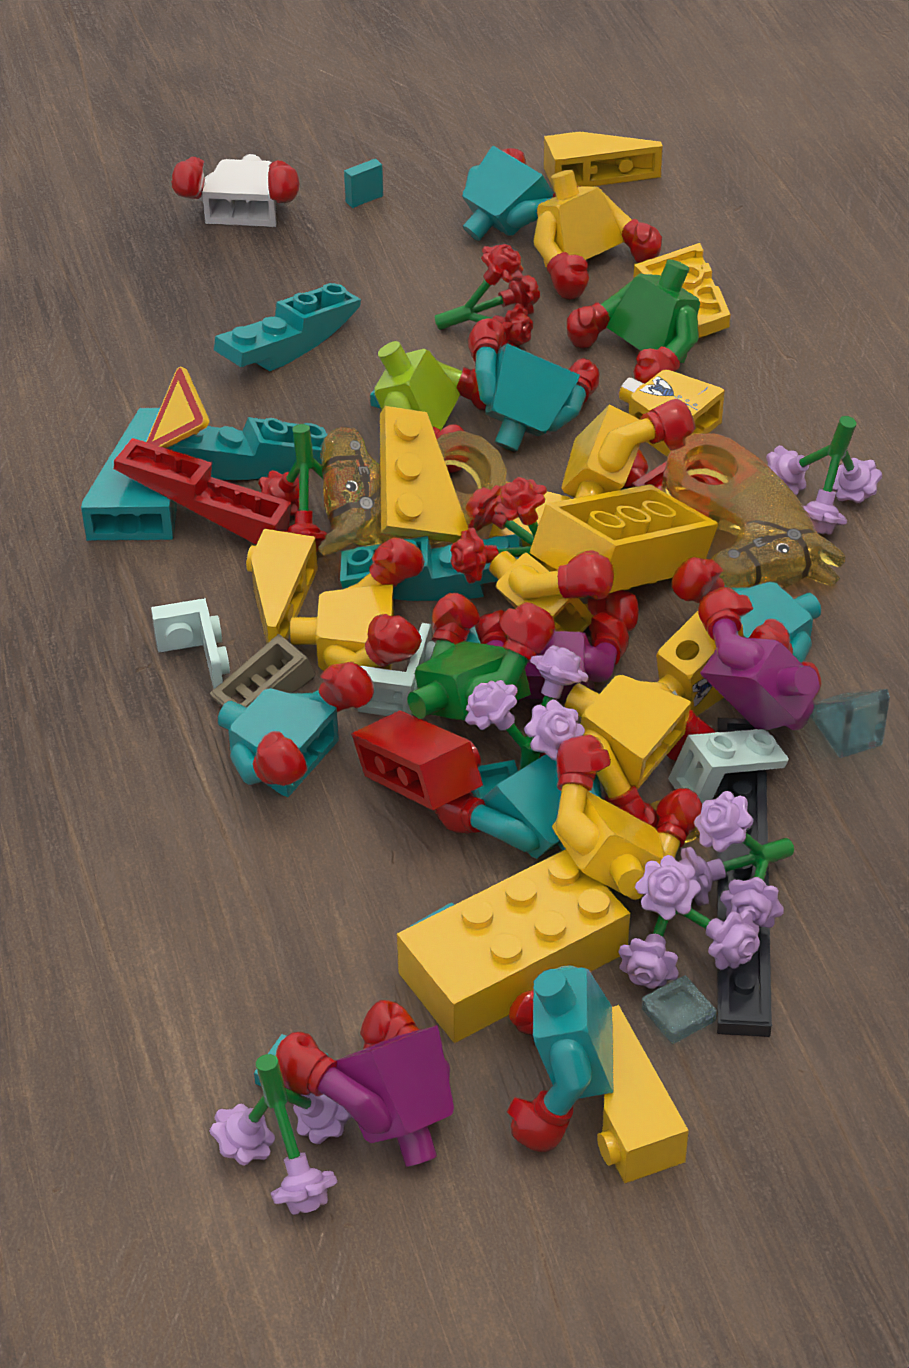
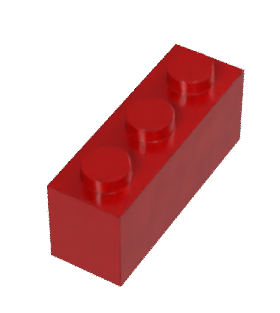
M399 710L351 733L365 777L431 810H435L483 786L478 769L481 766V758L477 748L470 740Z

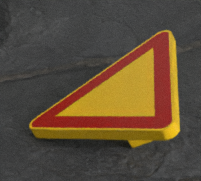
M181 366L177 368L148 436L147 443L168 448L192 435H197L201 430L207 428L209 418L187 369Z

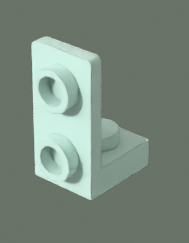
M206 599L151 607L158 653L203 645L213 690L223 683L222 675L230 673L227 650L225 646L217 647L216 643L222 642L220 621L218 615H209Z
M421 624L419 633L422 642L418 651L410 658L406 672L361 666L367 671L373 681L374 695L370 702L357 708L358 712L389 716L401 710L414 716L408 706L407 697L411 691L418 689L414 675L416 667L430 660L435 646V642L432 641L431 624Z
M764 729L688 735L668 779L675 789L688 788L695 792L703 804L706 800L713 799L725 773L785 768L789 758L776 743L774 737Z

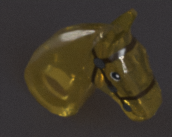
M338 427L331 430L321 444L320 453L323 472L324 509L332 531L325 536L326 540L318 547L321 555L325 557L334 554L353 543L362 546L383 544L393 537L401 539L414 538L381 533L380 464L367 452L364 439L358 430L350 427ZM457 431L440 435L437 439L445 464L464 468L473 476L478 489L485 487L491 490L495 485H505L507 470L501 455L482 436ZM455 491L467 526H469L471 518L466 513L465 507L473 494ZM429 540L431 545L444 542L437 540Z
M716 433L692 434L685 438L686 446L669 453L661 485L662 491L719 523L717 529L728 531L737 536L736 541L731 547L720 550L711 558L723 568V572L719 577L722 578L725 586L729 588H750L766 582H774L782 589H786L803 578H811L831 587L840 580V577L829 565L841 567L846 562L844 553L834 544L817 534L809 514L797 496L759 457L734 440ZM707 474L718 478L724 484L708 485L695 480L691 475Z

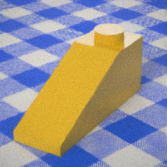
M588 132L544 136V170L553 190L554 186L551 176L565 170H573L577 186L581 187L661 177L663 145L659 141Z
M264 529L257 545H252L249 548L246 568L248 572H252L254 594L267 644L278 634L288 640L291 617L298 616L316 575L317 556L315 537Z
M619 1005L612 1007L614 1092L604 1094L602 1132L597 1134V1141L608 1166L615 1164L624 1183H628L685 1163L689 1130Z

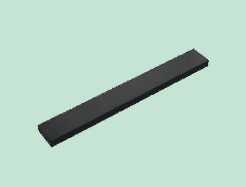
M718 717L717 732L755 729L746 719ZM766 770L725 773L717 788V798L725 791L731 792L734 797H745L748 801L747 811L753 818V824L746 829V833L761 845L767 844ZM742 843L731 844L724 852H717V859L719 858L722 862L749 854L750 849ZM749 865L726 872L725 878L717 880L718 919L723 922L727 919V908L720 899L723 891L729 890V883L734 879L742 881L752 879L756 870L755 866ZM767 867V871H766V875H765V879H764V882L766 883L767 886H769V868H768V867ZM759 927L758 937L760 945L758 951L753 953L749 962L740 964L737 968L729 966L724 970L717 968V1034L771 1036L770 928Z

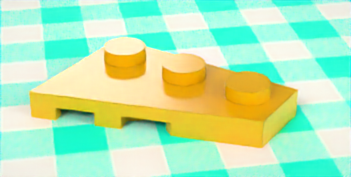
M700 243L634 265L633 278L638 274L661 275L668 259L685 264L689 267V272L682 288L699 298L700 301L698 311L699 338L730 327L731 314L719 286H715L712 280V270L709 263L704 261L703 249Z
M385 406L380 413L381 533L414 538L428 536L429 540L455 543L460 539L461 532L468 530V526L427 412Z

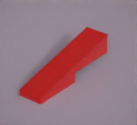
M134 438L128 442L114 459V470L256 545L264 529L283 531L289 527L292 502L211 477L212 462Z

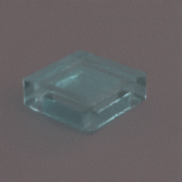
M686 975L642 997V1010L672 1044L716 1021L717 1010Z

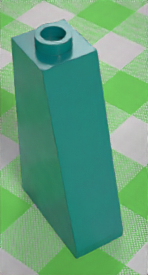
M160 408L138 409L83 499L81 510L86 541L173 540L177 502L113 469L114 459L132 438L144 442L147 441Z

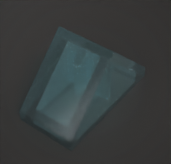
M888 688L846 692L815 702L811 718L839 758L883 744L890 701Z

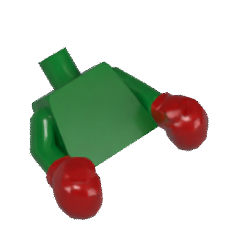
M668 259L661 275L638 274L632 281L601 304L596 302L593 305L583 306L572 311L566 320L568 339L575 347L582 349L590 348L597 340L598 334L608 328L641 350L637 355V364L633 371L635 380L646 384L662 370L676 372L680 368V363L685 362L687 353L699 339L698 311L700 301L699 298L682 288L689 272V267L681 262Z
M448 593L439 599L432 611V623L435 631L432 640L435 642V646L430 660L416 667L414 675L418 689L411 691L407 697L411 712L419 719L429 715L465 720L468 714L466 710L468 697L472 695L477 685L490 681L497 682L502 680L506 685H515L517 693L514 697L517 700L530 695L525 668L528 662H530L531 657L540 655L551 641L556 629L553 616L545 609L530 602H524L515 609L508 608L499 620L500 627L507 635V640L503 647L466 641L470 629L480 621V615L476 606L467 597L458 593Z

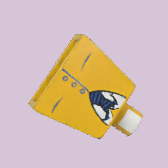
M662 370L646 384L633 378L625 380L619 391V399L629 404L628 414L640 420L643 414L669 400L680 399L687 404L692 413L696 429L690 436L685 438L686 446L670 451L664 441L655 444L647 441L649 445L671 459L691 445L694 446L722 423L725 390L671 370Z
M698 611L659 649L656 655L659 675L658 682L666 684L673 694L691 701L690 710L696 716L724 698L700 674L716 650L715 641L710 638L705 630ZM743 625L741 630L738 631V635L744 637Z

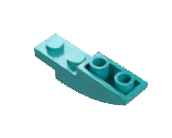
M335 283L325 284L321 288L306 293H297L293 297L276 303L274 317H266L262 321L247 326H239L232 331L215 336L214 351L239 367L257 363L266 370L272 371L309 352L335 333L357 311L361 305V299L346 291L344 286Z
M248 417L243 431L229 426L221 428L207 426L197 435H192L167 449L212 462L211 477L216 479H259L261 477H268L269 472L272 470L281 474L290 472L296 461L292 429L299 424L282 422L275 418L258 419ZM305 423L310 427L313 458L320 464L333 458L336 451L324 427Z
M516 534L496 536L483 540L485 546L496 545L498 549L523 547L520 537ZM428 536L403 539L414 544L422 551L425 563L422 571L417 576L406 578L393 588V599L439 601L448 593H458L468 599L484 597V583L495 582L499 579L489 571L491 563H488L482 571V579L469 584L465 575L458 573L452 567L450 561L452 557L450 551L452 544L432 549ZM381 544L341 551L340 582L342 588H348L357 584L370 573L369 567L374 563L372 556Z

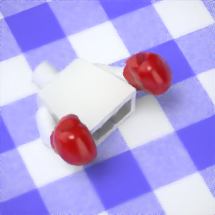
M253 154L244 156L242 160H221L214 172L204 177L203 173L204 160L198 157H190L176 164L171 181L172 188L178 196L198 199L203 202L205 224L276 227V202L280 206L289 205L297 196L300 186L298 174L293 167L279 160L274 162L262 161Z

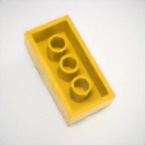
M649 484L545 504L529 553L545 562V568L552 572L558 571L560 565L568 564L579 553L590 550L596 551L600 555L607 557L613 565L614 581L609 592L611 593L619 590H629L631 587L648 583L654 584L657 581L672 578L677 568L691 557L706 559L719 523Z
M565 849L397 933L398 973L452 1042L456 1043L508 1016L510 1007L518 995L534 989V980L543 971L571 965L578 968H587L591 972L620 957L618 953L620 947L628 945L630 912L605 884L584 874Z

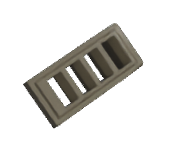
M278 634L225 679L223 683L211 691L210 695L212 699L223 707L227 701L236 702L231 697L239 692L246 698L240 705L248 707L265 689L272 688L292 693L316 675L308 658ZM267 675H271L272 677L269 680L263 679ZM252 684H255L259 688L255 692H252L247 687H249Z

